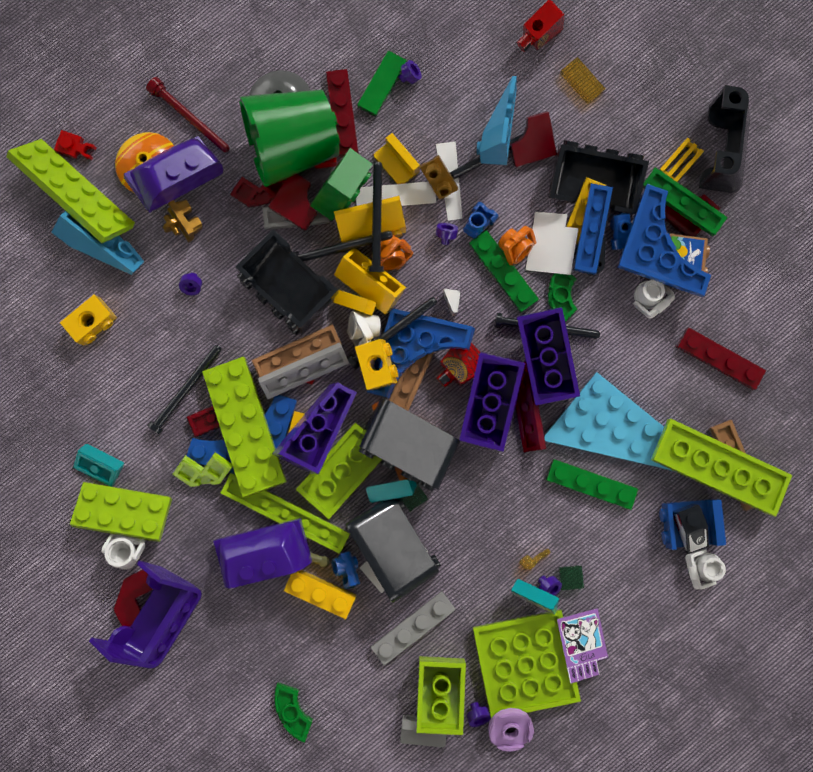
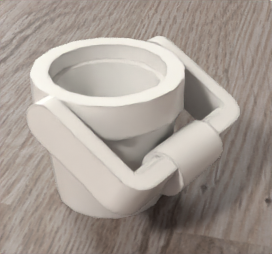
M654 280L644 281L635 289V302L633 305L647 318L651 319L670 306V303L675 300V295L665 284ZM665 293L669 295L667 298L663 299Z
M352 311L350 313L347 333L355 346L371 342L373 338L379 336L381 328L379 316H371L359 311Z
M110 534L101 552L105 553V559L111 566L120 569H130L136 564L145 549V540Z
M706 548L687 554L685 557L689 576L696 590L716 585V581L722 579L725 575L726 567L717 555L707 552ZM700 580L706 581V583L701 584Z

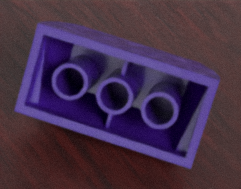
M197 136L157 154L134 169L124 173V179L150 213L222 175L224 169L213 152Z
M562 307L518 316L517 320L535 405L580 397Z
M480 352L460 441L504 451L525 369L524 362Z
M301 518L218 538L213 541L221 567L224 587L228 589L292 574L305 568L312 562Z

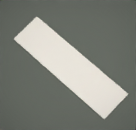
M456 141L436 144L437 155H440L449 172L457 169ZM459 177L454 179L458 190L444 198L448 221L463 219Z
M429 182L382 185V200L399 196L401 206L436 203V193ZM373 186L360 188V193L356 198L357 206L373 202Z

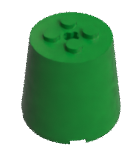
M323 90L239 97L249 146L254 145L257 157L253 158L264 187L339 156L340 139L336 129L337 118L335 112H332Z

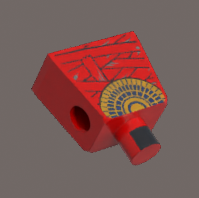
M548 0L523 25V36L516 42L519 48L525 52L533 45L535 49L539 50L563 30L564 13L552 0Z
M472 342L469 350L450 349L440 361L441 366L445 370L437 377V380L446 387L453 380L462 386L473 379L480 351Z

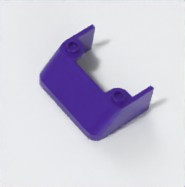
M139 560L137 565L148 574L146 582L153 589L131 627L121 626L115 629L109 640L91 638L89 642L109 662L155 668L164 660L201 599L202 593L195 585L169 570Z

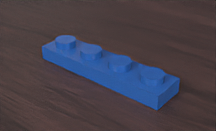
M590 184L573 271L594 275L597 273L613 187Z

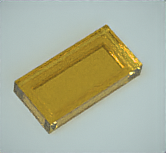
M578 57L560 72L587 104L591 103L606 89Z

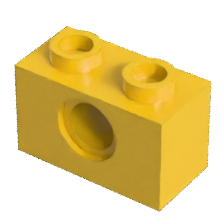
M94 294L64 318L60 324L76 343L84 346L85 344L92 343L97 338L96 335L102 330L109 329L117 317L106 303ZM93 317V324L87 327V320Z
M378 339L355 346L367 390H376L397 383L398 370L395 364L392 365L390 358L392 356V349L390 344L386 343V340ZM380 358L383 366L377 371L374 367V362Z

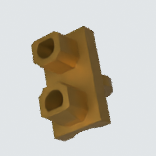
M440 155L420 165V169L439 200L458 190L456 182Z
M186 199L179 202L172 200L167 203L169 205L167 209L169 214L164 216L166 221L163 225L164 231L166 233L172 231L175 236L182 232L188 242L194 240V234L202 229V223L197 216L188 221L185 218V215L192 212Z

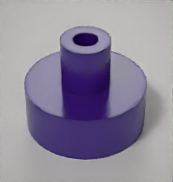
M408 60L401 66L402 74L399 75V78L403 83L408 81L414 84L422 78L419 67L412 60Z
M450 223L437 224L435 234L441 238V244L449 245L450 240L457 238L458 227Z
M196 273L184 274L180 279L179 289L184 294L190 296L200 293L202 280Z
M541 576L538 580L541 584L539 589L554 596L561 590L562 583L555 576L548 578Z
M478 702L470 704L471 711L468 712L466 717L471 727H478L490 721L491 716L487 707H480Z

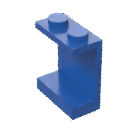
M720 499L661 503L662 509H659L660 521L664 524L662 542L666 545V548L676 550L678 547H684L673 519V510L690 504H697L701 507L708 525L709 545H726L722 501Z

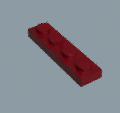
M348 70L326 71L331 110L335 112L337 118L336 129L340 139L338 157L344 156L350 148L359 154Z
M689 327L686 328L676 348L752 390L757 389L767 371Z
M526 361L524 362L525 369L516 402V412L524 453L546 449L539 405H535Z

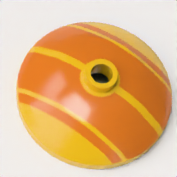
M151 132L140 133L130 137L120 147L115 160V169L120 182L129 191L134 193L125 181L124 173L144 163L141 162L143 157H147V160L173 147V143L166 137Z

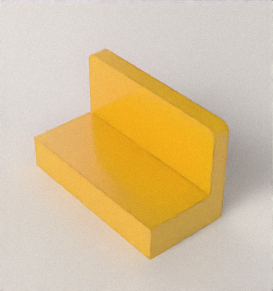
M391 133L385 138L386 144L374 153V158L377 162L382 163V168L396 184H406L420 172V164L395 135Z

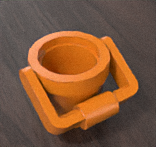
M524 226L518 231L513 228L509 229L500 238L498 246L504 251L507 262L513 265L520 263L537 242L533 229Z
M393 235L391 239L381 241V266H384V270L401 269L413 255L411 246L404 239L400 240Z

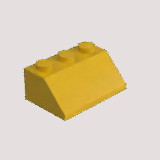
M395 196L382 200L381 232L389 230L398 238L403 235L402 233H406V225L400 197ZM373 202L334 211L342 243L372 235Z

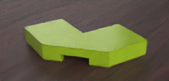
M216 452L205 467H202L185 455L172 475L190 487L200 486L201 484L215 485L221 484L233 466L232 463Z

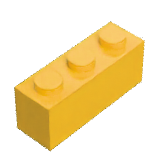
M356 248L350 250L342 257L334 276L363 298L376 302L375 307L386 315L397 304L406 287L386 271L368 272V266H372V261Z
M303 570L292 573L284 589V592L344 619L347 618L357 596L348 590Z

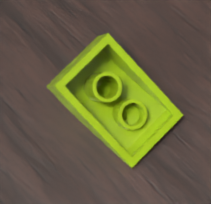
M419 656L416 733L463 735L466 662L464 658Z

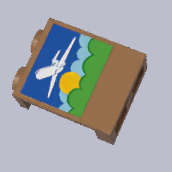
M670 234L676 246L675 250L685 261L688 260L698 269L708 273V268L705 267L706 259H708L710 254V246H707L708 239Z

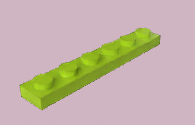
M230 473L221 491V494L278 523L301 518L307 538L339 554L342 552L351 534L267 490L245 498L242 497L236 475Z

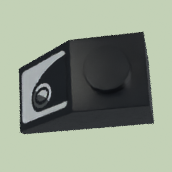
M690 504L673 510V519L686 553L690 554L709 547L708 525L700 505Z

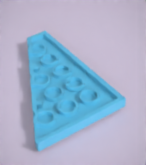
M597 372L582 388L580 397L573 399L544 435L545 442L671 470L651 460L664 426Z

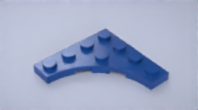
M646 184L617 268L699 297L705 296L711 274L698 269L688 260L685 261L675 250L676 246L670 234H667L664 219L668 191Z
M391 308L384 332L411 312ZM424 315L420 316L386 342L390 344L392 349V356H390L392 365L395 364L398 370L397 381L408 367L427 354L443 349L469 350L475 328ZM380 358L376 359L374 365L375 369L378 371L383 366V362ZM395 384L376 390H367V393L389 399Z
M281 395L274 397L271 406L265 413L275 448L287 436L298 402ZM192 438L187 457L196 463L206 465L215 452L231 463L224 440L206 441ZM232 467L229 473L235 474L234 469Z

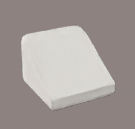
M443 289V295L452 316H456L460 292Z

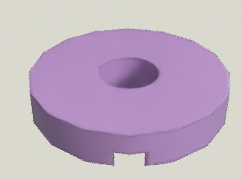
M516 708L503 709L494 714L487 728L491 743L496 745L498 749L509 752L522 749L524 744L532 740L534 734L533 723L529 715ZM508 728H516L512 733L505 732Z

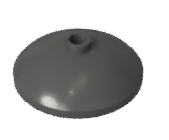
M277 70L260 77L252 86L249 96L309 91L310 88L299 75L290 71Z

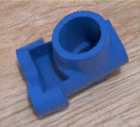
M477 202L463 231L473 239H476L488 225L495 223L499 215L494 210L488 209L484 203Z
M630 213L613 215L610 221V228L613 230V238L611 239V248L613 250L622 249L625 246L632 226Z
M351 551L341 553L338 558L332 559L333 572L335 576L342 575L345 590L360 585L359 576L356 572L358 561L355 556L351 555Z

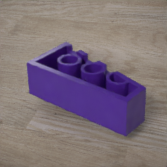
M338 382L329 384L272 454L311 474H319L357 392Z

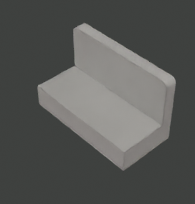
M402 715L400 737L402 744L445 747L446 734L416 733L417 716Z

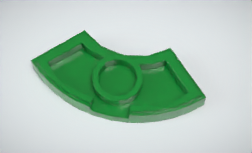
M554 273L549 283L548 302L550 309L562 307L566 322L577 311L571 297L572 285L576 278L572 274Z
M278 682L275 689L276 713L285 730L294 738L305 743L313 718L306 715L300 707L298 700L299 689Z

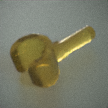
M547 548L533 559L527 554L519 563L525 569H532L539 560L551 552Z

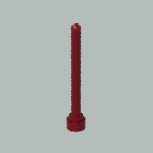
M154 77L148 82L146 90L152 96L161 97L221 151L227 153L230 150L227 143L166 91L164 82L158 77Z

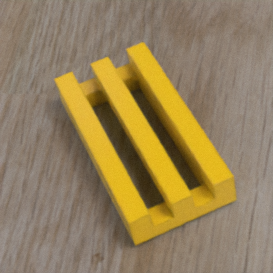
M688 137L659 169L676 182L679 181L704 152V150L697 148L698 145L692 144ZM685 146L689 148L674 167L667 172L665 169ZM692 152L696 155L674 178L672 174Z

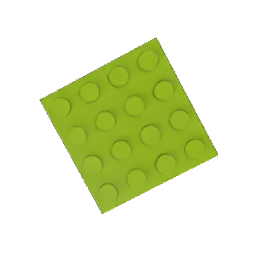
M561 609L556 610L555 615L550 612H544L473 627L491 718L499 711L508 708H516L528 713L581 702L577 682L570 683L557 622V619L563 618Z

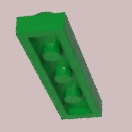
M656 167L644 182L643 189L646 184L667 190L666 205L712 237L716 235L728 218Z
M487 230L469 243V246L520 313L539 300L514 265H510L507 262L504 252Z
M555 459L552 460L546 480L629 510H632L638 488Z

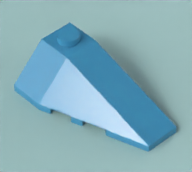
M512 76L483 131L482 141L477 142V155H480L481 163L507 165L517 93V76Z
M67 211L59 216L51 232L69 247L130 275L144 263V260L131 244L124 241L120 235L105 243H101Z

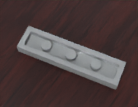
M339 342L258 378L267 399H270L345 366L349 362Z
M441 590L371 645V649L385 666L456 609Z

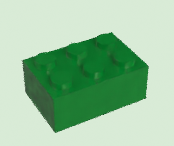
M350 148L332 171L310 206L332 221L335 218L334 211L346 209L355 201L360 193V188L371 176V173L368 171L373 164Z

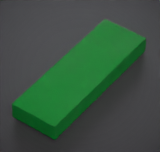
M388 50L359 100L357 107L377 117L399 75L402 73L401 66L407 60Z

